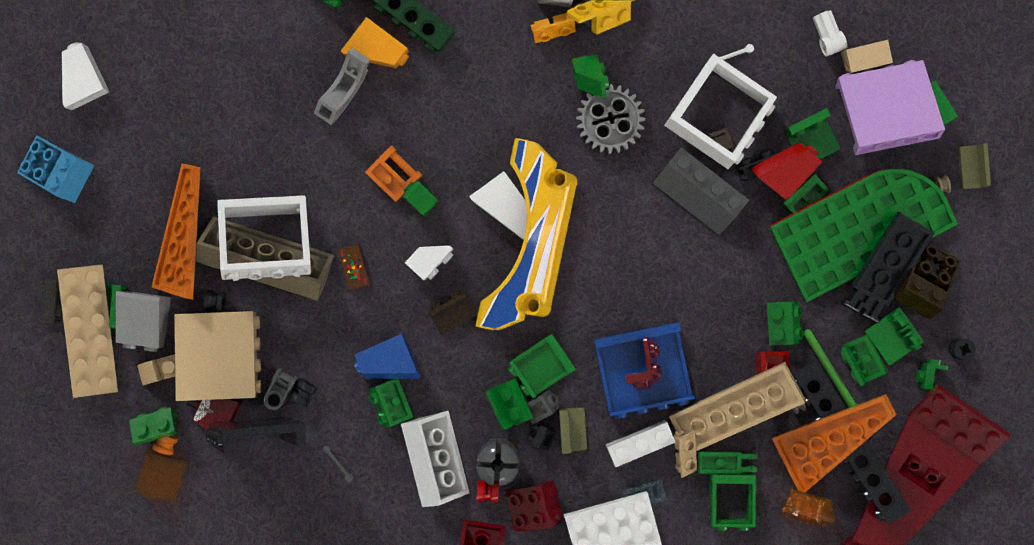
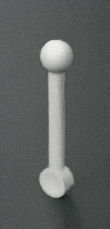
M748 44L744 49L719 58L726 60L745 52L751 53L754 50V46Z

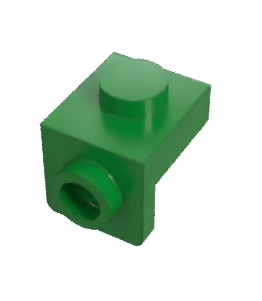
M929 359L928 363L921 362L920 370L916 373L917 387L932 390L935 368L948 370V366L941 365V360Z

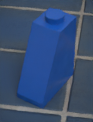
M402 334L355 354L357 361L354 363L358 374H362L366 379H418L421 377L409 345Z

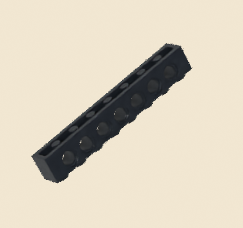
M812 361L792 373L799 389H801L805 396L806 406L808 409L813 408L817 414L814 416L815 420L846 409L816 361ZM810 381L817 382V392L811 393L808 391L807 385ZM823 399L828 400L830 403L829 410L825 412L819 408V403ZM867 441L842 461L844 465L848 464L852 470L850 475L856 484L860 482L864 490L861 492L868 503L872 501L876 509L873 511L880 522L884 520L889 525L911 512ZM859 455H863L865 458V464L862 467L855 465V458ZM871 474L877 476V483L873 486H869L867 483V477ZM883 493L889 495V502L885 505H881L879 502V496Z

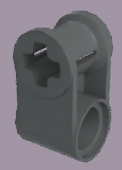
M278 368L264 397L265 406L270 410L281 409L286 404L299 377H293L283 372V369ZM273 394L278 395L280 398L278 406H274L270 402Z

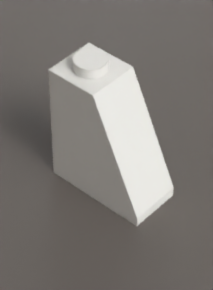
M76 42L70 44L67 50L62 51V95L65 108L74 110L110 92L88 46Z

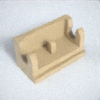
M888 40L841 52L845 70L849 73L893 63Z

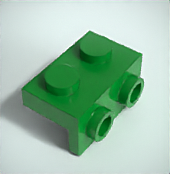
M799 302L767 303L769 345L800 344L803 338V329L800 327L799 318L802 316V309Z
M868 334L849 341L842 346L841 356L845 363H849L852 369V378L855 382H859L860 386L887 374V370Z
M171 407L159 408L157 412L139 414L136 418L130 419L133 444L138 446L177 434L175 419L178 418V413Z

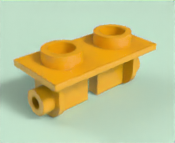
M566 12L553 16V24H550L548 18L534 21V24L530 26L534 34L535 43L546 42L550 39L567 36L576 32L575 20L569 17Z

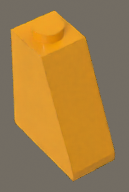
M367 17L341 50V53L346 57L348 51L353 48L369 58V63L397 68L399 65L403 66L409 58L407 47Z

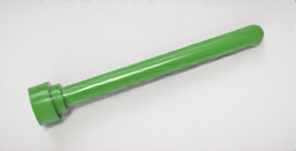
M806 329L803 332L804 337L848 408L858 405L853 400L812 331Z

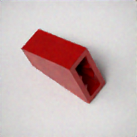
M799 142L753 166L751 170L764 183L787 200L822 161L816 157L818 152L812 146L808 145L805 147Z

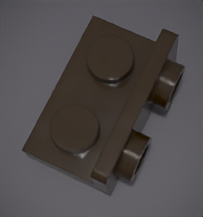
M458 291L449 296V302L443 304L440 301L430 307L432 311L428 314L441 335L478 315L466 292L462 294Z

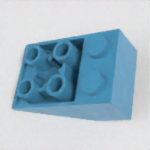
M36 135L17 173L55 196L75 203L95 165Z

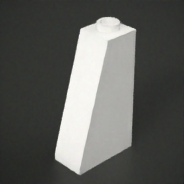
M503 171L469 197L476 205L524 240L527 220L526 201Z

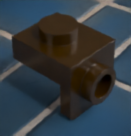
M728 127L710 134L704 133L727 150L735 149Z

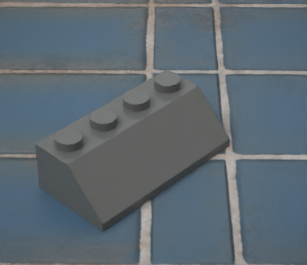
M682 147L675 153L652 183L718 235L728 227L749 201V199Z

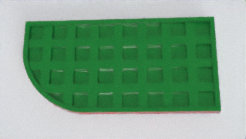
M903 169L878 170L769 225L770 231L803 300L809 302L857 277L897 211L934 232L933 237L958 225L942 190L927 177L913 171Z

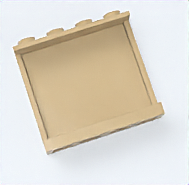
M256 312L174 314L176 401L258 398V393H261V380H258L257 372H261V360L257 359V350H260L261 345L260 337L257 338L256 329H260V317L256 316Z

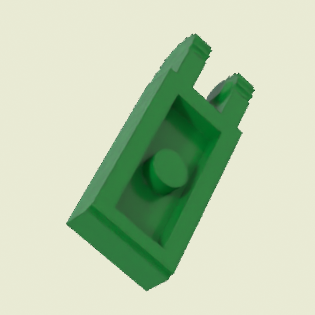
M697 451V473L741 474V472H757V466H741V459H756L757 453Z

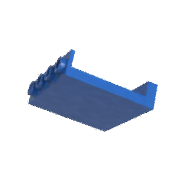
M676 322L594 339L610 416L618 419L627 417L629 412L635 411V414H643L648 412V408L656 407V410L669 408V404L677 403V406L690 404V400L695 399L691 391L679 333L681 331L679 323ZM649 337L659 347L660 356L657 357V365H661L662 378H659L660 384L650 385V389L637 390V388L627 384L626 375L647 372L643 338Z

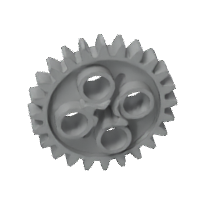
M610 84L609 90H606V98L592 96L587 93L586 98L588 102L581 100L580 103L584 108L577 109V112L582 114V116L576 117L577 121L582 122L577 126V129H583L580 137H588L585 144L593 142L592 149L600 146V153L603 152L604 148H607L608 154H611L613 148H615L617 153H620L621 146L628 150V142L634 145L633 137L640 138L641 136L637 130L644 129L639 123L645 121V118L640 117V114L644 113V109L637 108L641 101H633L636 94L629 97V89L623 93L621 92V85H619L617 90H614L612 84ZM616 101L621 102L624 109L622 111H615L613 103ZM593 107H601L603 115L600 117L594 116L592 113ZM626 113L629 114V117L615 119L613 124H610V121H605L597 125L592 124L593 121H601L607 119L608 114H610L611 117H617ZM618 123H627L629 130L621 132L618 129ZM605 127L608 130V136L600 137L597 134V129Z

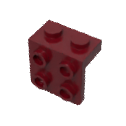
M649 337L643 338L647 372L626 375L627 384L637 388V390L650 389V385L660 384L659 378H662L661 365H657V357L660 356L659 347Z
M547 480L536 486L510 489L506 492L512 523L516 532L548 529L563 522V513L559 506L558 491L554 480Z

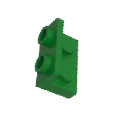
M516 378L486 391V395L502 430L533 418Z
M392 379L369 388V399L375 405L378 412V422L384 428L392 427L413 418L399 379Z

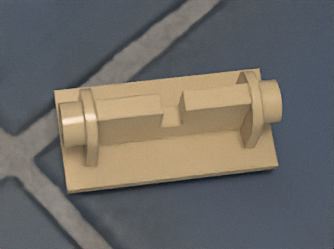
M678 430L673 436L675 449L679 450L675 453V468L681 473V478L697 471L695 431L684 434V431Z

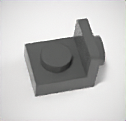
M550 389L527 402L533 417L530 419L532 424L552 415L560 408L557 397Z

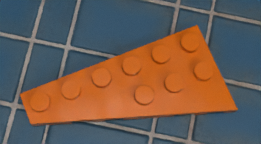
M181 164L152 288L193 300L200 167Z
M885 394L778 434L772 440L798 492L802 496L896 415V412Z

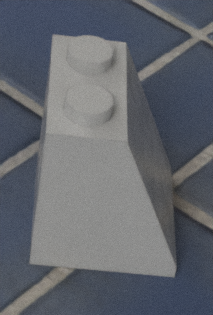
M116 291V343H122L123 348L136 349V345L144 346L145 351L157 352V348H164L171 297L130 291Z

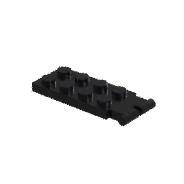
M897 211L852 283L853 291L848 298L842 299L841 305L855 313L860 312L861 316L874 323H878L880 320L879 313L884 305H890L935 233Z

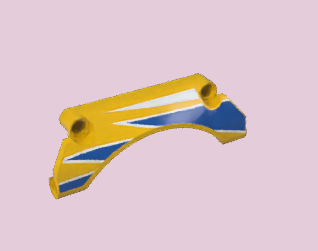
M518 138L514 140L510 164L515 170L524 191L527 211L526 231L522 249L513 269L502 284L480 302L475 326L490 330H502L524 321L526 314L545 317L550 313L577 186L576 176L556 169L557 162L538 143Z

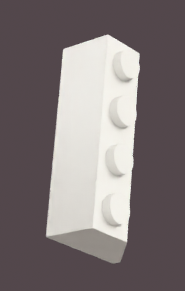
M449 411L402 423L401 427L422 507L439 506L469 494Z

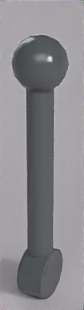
M325 445L322 451L328 454L343 472L345 480L351 482L354 478L353 474L346 471L331 452L330 446Z

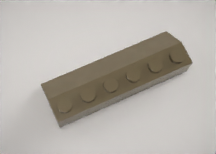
M213 216L196 243L195 262L220 269L218 218ZM226 220L228 264L303 259L301 244ZM309 247L311 274L300 275V277H295L294 275L282 278L262 277L254 281L318 301L324 289L334 255Z

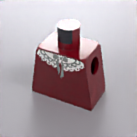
M239 399L187 401L186 405L196 409L193 421L206 430L209 429L210 423L233 422L243 401Z

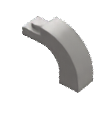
M351 48L336 80L318 100L314 114L332 125L344 112L359 90L367 75L370 59Z

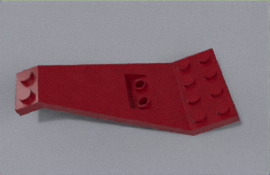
M937 384L909 412L884 467L911 512L888 525L884 520L880 522L873 511L876 508L871 501L867 504L855 532L842 545H906L970 475L1010 438V433ZM887 493L879 496L881 505L889 502V495Z

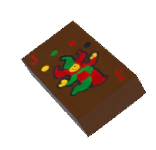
M359 244L338 249L349 290L371 285Z

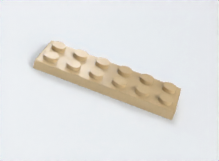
M103 265L57 269L73 398L118 392Z
M784 362L670 414L669 418L676 431H684V434L695 431L696 451L800 406L806 400Z

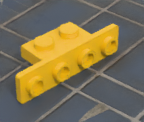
M591 0L567 10V15L577 23H583L592 19V32L597 35L630 21L631 2L634 0Z

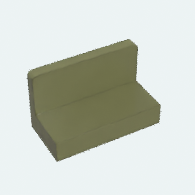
M988 144L957 147L961 189L991 186Z
M584 408L559 409L562 454L586 450Z

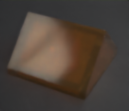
M148 448L135 490L147 499L176 502L189 461Z
M790 489L780 513L782 517L820 528L834 523L835 520L832 500Z

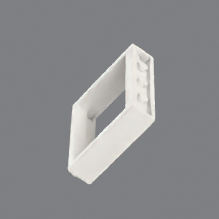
M713 54L664 126L729 169L734 163L738 165L744 156L741 152L744 147L748 149L755 138L752 135L755 131L758 133L765 124L763 118L765 115L769 116L775 108L773 103L777 97ZM712 71L763 105L732 153L681 118Z
M305 196L218 200L220 271L222 280L233 279V281L244 278L258 280L262 277L282 278L292 275L300 277V275L311 274ZM300 214L303 259L227 263L226 218Z

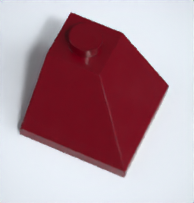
M463 519L459 545H503L505 526Z

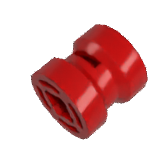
M478 480L477 502L490 500L491 503H498L499 481H494L493 486L483 480Z

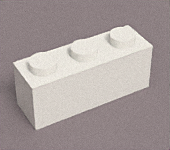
M663 420L606 444L613 464L615 467H618L675 443L668 423Z

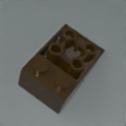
M928 243L893 299L927 319H932L944 309L961 260Z

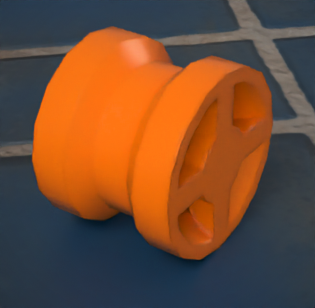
M171 435L158 439L153 444L152 449L162 454L173 455V446L179 438Z

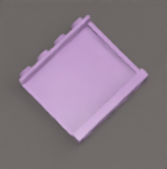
M910 60L901 65L895 66L890 64L881 69H866L861 73H846L838 77L835 87L840 89L855 140L853 146L855 155L939 139L945 131L923 60Z

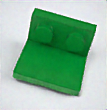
M827 108L783 130L791 146L799 142L805 147L810 145L818 152L816 157L819 159L840 150V146L826 120L827 117L831 116Z

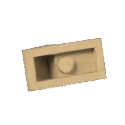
M175 354L137 365L142 385L175 377Z

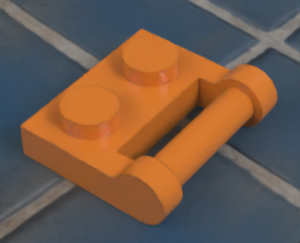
M390 146L365 173L397 202L405 194L403 190L410 182L415 184L423 175L419 171H415L396 152L397 150ZM389 158L410 177L406 182L386 163Z

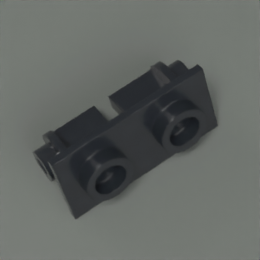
M767 150L759 153L760 157L752 160L749 157L739 162L740 165L735 166V169L741 170V173L738 174L740 180L747 182L757 178L758 176L751 170L753 166L779 152Z

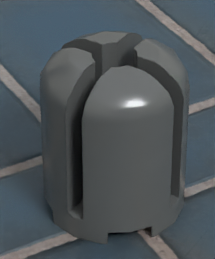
M493 438L484 443L479 449L476 468L480 478L493 486L494 480L500 481L499 486L513 481L519 470L518 450L509 440L503 438ZM497 453L501 454V460L503 461L500 465H495V462L493 463Z

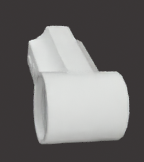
M831 10L813 17L820 36L819 44L825 56L847 49L846 38L843 32L839 31Z

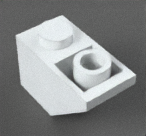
M451 246L419 247L405 264L423 280L427 278L431 280L439 272L437 267L442 262L446 264L452 258L453 254L451 252L454 249Z

